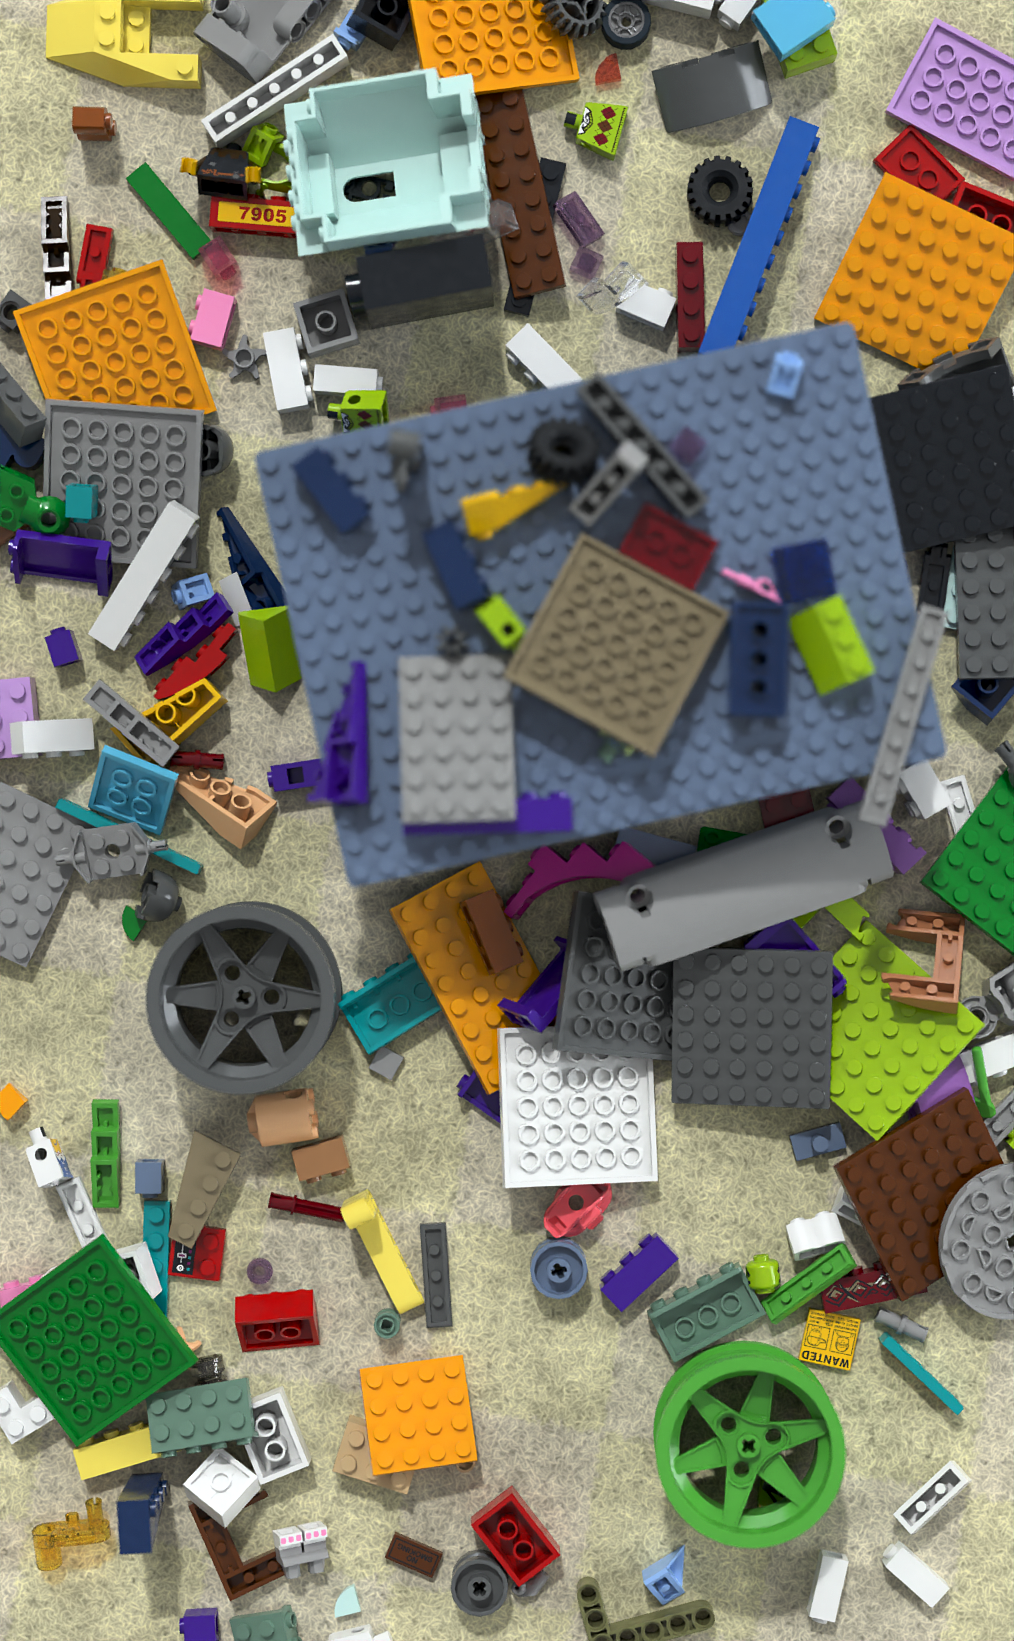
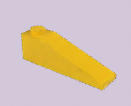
M543 481L532 484L533 487L531 488L522 485L512 487L506 490L504 495H500L498 491H493L462 499L461 503L470 539L476 537L477 541H483L493 538L492 533L498 532L565 488L566 484H561L560 488L554 487L555 482L550 481L549 484H546Z

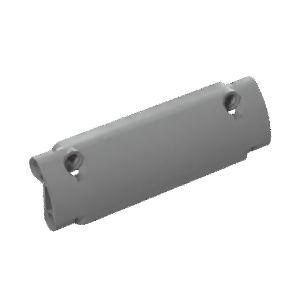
M863 800L838 809L826 807L629 875L621 881L619 886L615 885L593 893L596 908L605 923L613 957L619 972L643 965V958L646 964L651 966L675 960L860 895L866 891L868 883L872 885L894 877L890 855L880 826L857 820ZM836 820L833 825L829 826L832 821ZM845 836L844 842L838 843L836 839ZM639 888L635 894H631L634 889ZM647 907V910L643 912L637 911V908Z

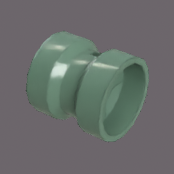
M392 1308L380 1310L374 1321V1330L377 1335L386 1339L395 1336L399 1331L401 1323L400 1315Z

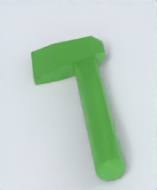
M975 1046L971 1049L980 1095V1098L974 1097L975 1104L981 1117L992 1118L996 1115V1110L991 1102L982 1048Z

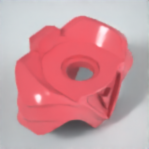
M611 1184L562 1185L557 1190L553 1202L544 1214V1226L547 1231L555 1238L577 1236L587 1228L594 1229L604 1219L602 1213L611 1203ZM580 1195L583 1198L584 1205L580 1210H573L570 1207L569 1199L571 1196Z

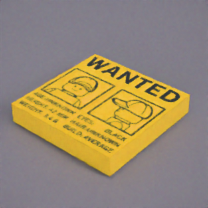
M809 1307L798 1359L850 1371L861 1319L834 1312L825 1314L824 1310Z

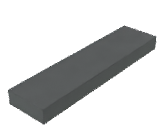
M446 1222L420 1223L426 1328L452 1327Z

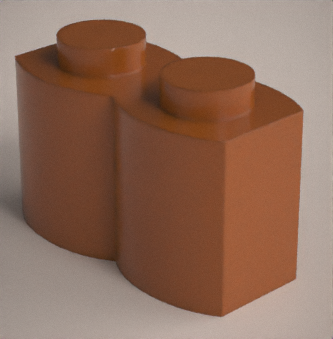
M73 106L72 128L74 134H77L79 141L111 142L112 136H116V120H113L112 113H108L106 107Z

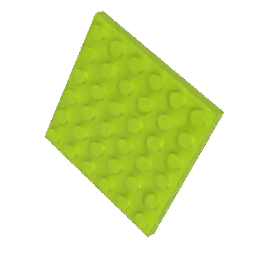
M866 920L858 931L864 933L863 939L859 941L852 935L833 956V964L846 977L847 983L844 985L846 989L838 997L834 998L832 996L830 1099L878 1141L985 1027V1024L959 1001L957 1014L918 1008L891 1000L889 993L892 990L888 983L882 982V972L922 977L931 976Z

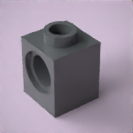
M11 289L0 303V328L8 334L11 330L19 334L20 330L16 319L8 320L7 314L13 308L21 309L32 304Z

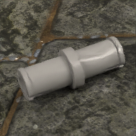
M882 1306L878 1308L874 1318V1322L894 1329L896 1334H905L921 1343L924 1342L929 1329L909 1320L908 1316L904 1314L900 1316Z

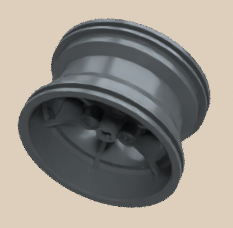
M242 901L230 903L190 919L179 927L159 950L151 967L146 987V1012L151 1033L157 1046L170 1064L182 1075L200 1086L229 1094H252L273 1089L302 1072L329 1040L340 1013V1008L337 1004L342 1001L340 970L334 953L326 939L318 929L301 915L285 907L267 902ZM235 928H253L269 932L272 935L246 965L219 932ZM204 943L218 980L180 985L181 977L189 958ZM287 943L303 960L309 972L313 990L273 982ZM230 965H235L240 969L238 979H231L228 976L227 969ZM273 989L279 993V1001L277 1003H270L266 999V992ZM250 992L251 996L243 999L242 994ZM180 1005L217 1011L203 1045L195 1039L188 1029ZM312 1008L308 1025L303 1034L291 1048L284 1052L272 1013ZM234 1011L238 1014V1024L231 1025L226 1021L227 1012ZM245 1028L267 1060L255 1063H242L221 1058L219 1055L238 1033Z

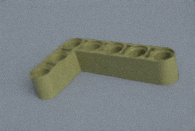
M583 1577L576 1586L577 1599L589 1641H596L600 1637L607 1638L609 1641H667L707 1630L712 1627L715 1621L712 1605L708 1601L701 1599L609 1623L597 1580L592 1577ZM586 1587H591L595 1590V1593L591 1596H585L581 1591ZM700 1610L709 1612V1615L704 1619L696 1617L697 1612ZM593 1612H598L602 1615L597 1621H592L588 1618ZM675 1617L684 1619L683 1623L678 1626L672 1625L670 1622ZM649 1624L659 1626L655 1632H648L645 1628ZM629 1630L634 1635L630 1639H624L620 1636L621 1633Z

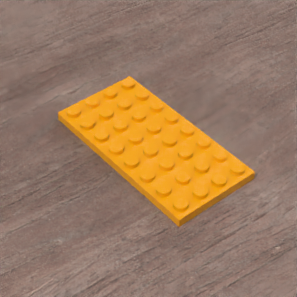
M478 861L389 909V912L485 1092L489 1095L499 1089L497 1028H523V1026L511 1022L497 1005L503 998L518 1002L538 978L540 972L511 918L504 913L505 918L508 917L513 925L512 935L515 942L518 941L523 949L524 955L521 957L524 962L496 974H488L459 904L491 889H494L495 893H497L483 865ZM556 1016L547 1027L555 1026Z

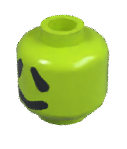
M769 1254L754 1255V1260L749 1261L745 1266L749 1287L755 1290L756 1294L776 1291L775 1288L781 1283L778 1261L769 1258Z

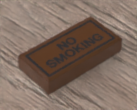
M395 1532L385 1558L433 1578L443 1552Z

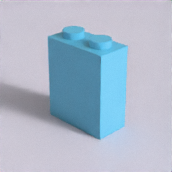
M768 0L753 10L751 20L778 60L782 62L832 28L836 20L834 17L836 13L829 2L825 3L824 0Z

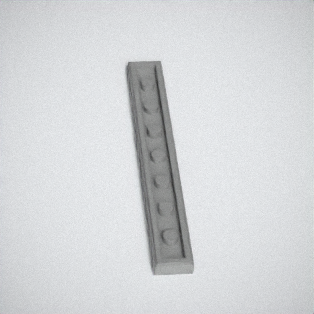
M920 605L857 820L886 828L949 612Z

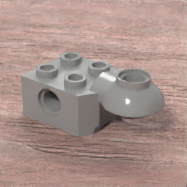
M1014 962L982 982V996H970L961 1002L970 1012H976L980 1020L985 1024V1027L974 1037L975 1039L984 1038L992 1033L998 1020L1009 1026L1014 1025Z

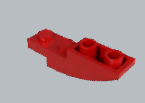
M227 623L225 626L221 624L212 636L215 639L210 645L204 644L197 652L196 657L198 659L196 662L186 656L184 659L180 657L171 668L174 672L168 679L164 677L154 688L157 691L154 697L157 700L168 699L174 696L175 693L201 679L211 677L230 658L222 650L239 630L230 623Z

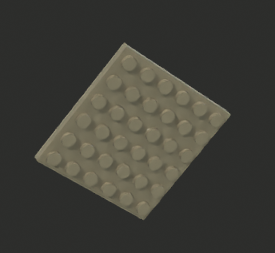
M581 533L507 668L503 679L653 759L730 612L588 535Z

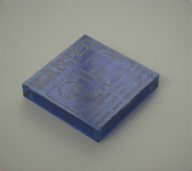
M827 538L771 549L779 597L782 603H793L837 594Z

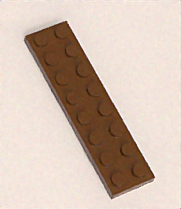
M519 89L476 95L475 100H477L481 131L486 144L483 145L484 161L514 297L517 300L567 287L524 91Z

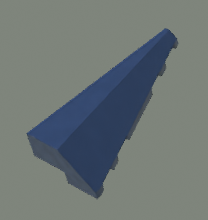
M221 507L216 514L217 517H222L225 530L222 537L224 542H228L231 554L228 557L231 573H238L251 610L287 606L283 586L230 508Z

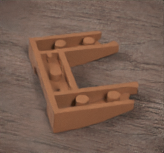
M900 908L898 915L902 917L897 925L889 922L886 933L915 941L936 944L933 978L882 972V982L888 983L892 990L889 993L890 999L918 1008L957 1014L965 918L960 914Z

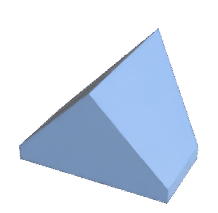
M685 1544L642 1570L645 1586L663 1606L685 1593L682 1588Z

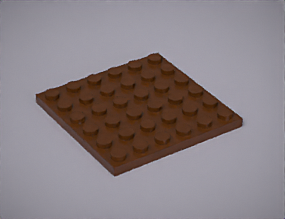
M965 1087L888 1132L878 1141H873L833 1166L898 1300L904 1302L944 1277L939 1260V1233L944 1215L954 1196L977 1174L991 1167L1004 1164L969 1089Z

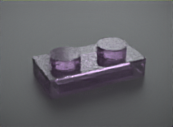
M576 191L556 201L553 205V208L582 249L604 236V231Z

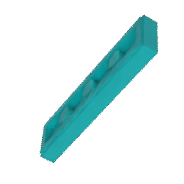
M884 1332L879 1337L881 1343L956 1415H959L964 1409L960 1401L889 1333Z

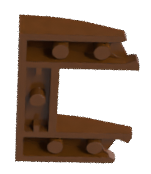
M262 1489L260 1493L257 1492L244 1508L269 1497L267 1491ZM191 1500L188 1501V1507L230 1601L284 1576L282 1565L276 1559L275 1548L242 1562L228 1528L220 1525Z

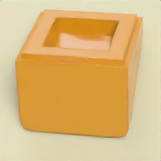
M8 1083L0 1092V1113L7 1121L28 1101L11 1083Z

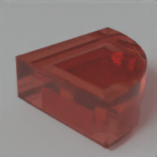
M616 53L607 56L599 65L595 75V86L621 81Z

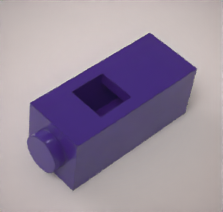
M321 758L270 766L271 772H267L269 788L274 787V792L316 786L318 779L314 775L316 769L322 768Z

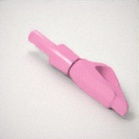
M726 568L722 570L721 574L736 581V585L754 591L772 601L781 602L769 579L762 577L754 581L742 573L738 575ZM766 583L770 587L771 592H766L762 589L761 584Z

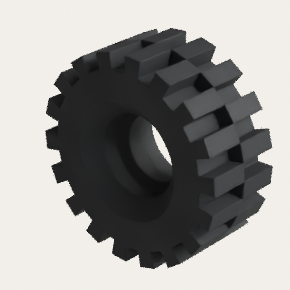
M720 155L714 156L712 161L707 158L702 165L698 164L695 167L694 173L691 172L687 187V201H689L691 212H695V217L698 220L702 218L704 220L703 223L708 226L710 222L714 223V227H720V224L725 223L726 227L734 220L735 222L741 220V215L748 211L753 195L752 177L748 176V169L746 167L742 168L741 162L737 159L734 163L731 161V157L726 156L725 160L720 159ZM724 183L729 187L730 195L725 201L717 202L711 198L709 191L714 184Z
M561 416L559 421L555 417H550L548 423L545 420L541 421L539 427L535 426L533 433H531L527 453L530 471L535 470L534 476L536 478L544 477L543 482L549 484L550 481L555 482L554 487L560 488L561 484H566V488H572L573 483L580 486L583 485L584 480L588 482L596 471L601 448L599 447L600 439L596 438L597 433L594 429L588 431L589 425L585 422L579 425V419L573 418L572 422L567 421V416ZM564 451L572 456L563 457L557 455L555 452Z

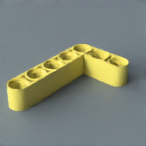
M366 1189L344 1200L341 1206V1213L349 1229H357L395 1307L400 1314H403L423 1304L424 1299L421 1292H417L419 1288L409 1268L406 1269L408 1266L397 1245L394 1246L396 1243L386 1223L382 1222L384 1219L374 1199H371L370 1191Z

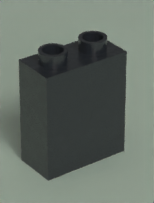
M483 233L356 257L358 273L344 275L353 316L367 315L371 329L494 307L493 284Z

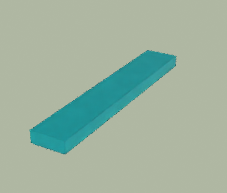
M65 798L59 799L55 808L95 827L118 825V823ZM170 848L167 851L153 853L196 875L200 874L203 868L202 863Z

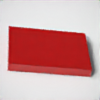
M912 125L904 129L873 160L883 173L887 172L943 200L958 188L962 180L965 181V178Z

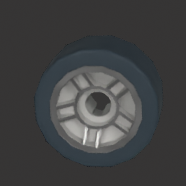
M611 0L604 9L607 15L602 16L603 24L601 30L605 40L611 46L620 50H631L640 46L647 39L651 27V14L647 5L641 0ZM623 18L631 22V25L624 27L621 24Z

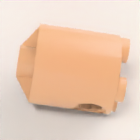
M313 1088L255 1095L247 1112L249 1133L261 1143L262 1147L319 1138V1121L317 1111L314 1108L315 1097Z

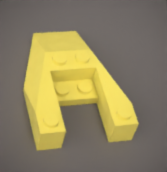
M63 0L47 5L46 59L123 87L201 89L202 62L198 54L150 53L152 9L204 11V0Z

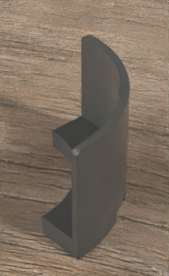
M758 40L714 52L709 56L666 65L651 71L665 129L668 133L733 117L772 103Z
M998 336L969 343V349L952 354L950 350L933 358L931 366L922 371L920 368H916L897 384V387L900 390L1007 363L1012 387H1014V376Z

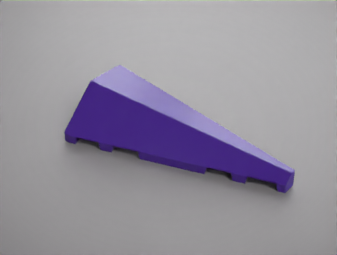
M358 660L351 662L350 667L353 668L349 685L343 686L342 693L345 694L341 709H336L323 747V751L326 752L321 769H316L314 777L318 780L313 794L308 793L307 802L338 806L368 804L366 663Z

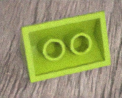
M287 606L238 612L250 685L276 693L302 679Z

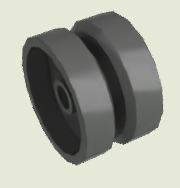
M478 1549L469 1551L461 1556L453 1567L451 1578L452 1597L459 1609L468 1615L482 1617L490 1615L501 1608L508 1592L507 1571L491 1551Z

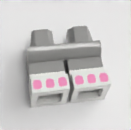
M321 1521L297 1525V1527L291 1526L272 1530L276 1559L282 1565L287 1579L301 1576L299 1564L307 1563L308 1572L311 1574L324 1572V1559L329 1558L325 1538L328 1537L326 1525Z

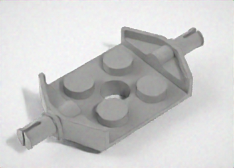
M136 822L80 830L76 833L72 851L69 854L55 855L54 860L57 861L55 863L56 866L73 865L87 883H91L93 880L134 874L143 876L147 871L151 854L157 851H167L169 846L167 839L152 842V839L146 836ZM114 844L118 846L120 855L112 856L108 852V845Z

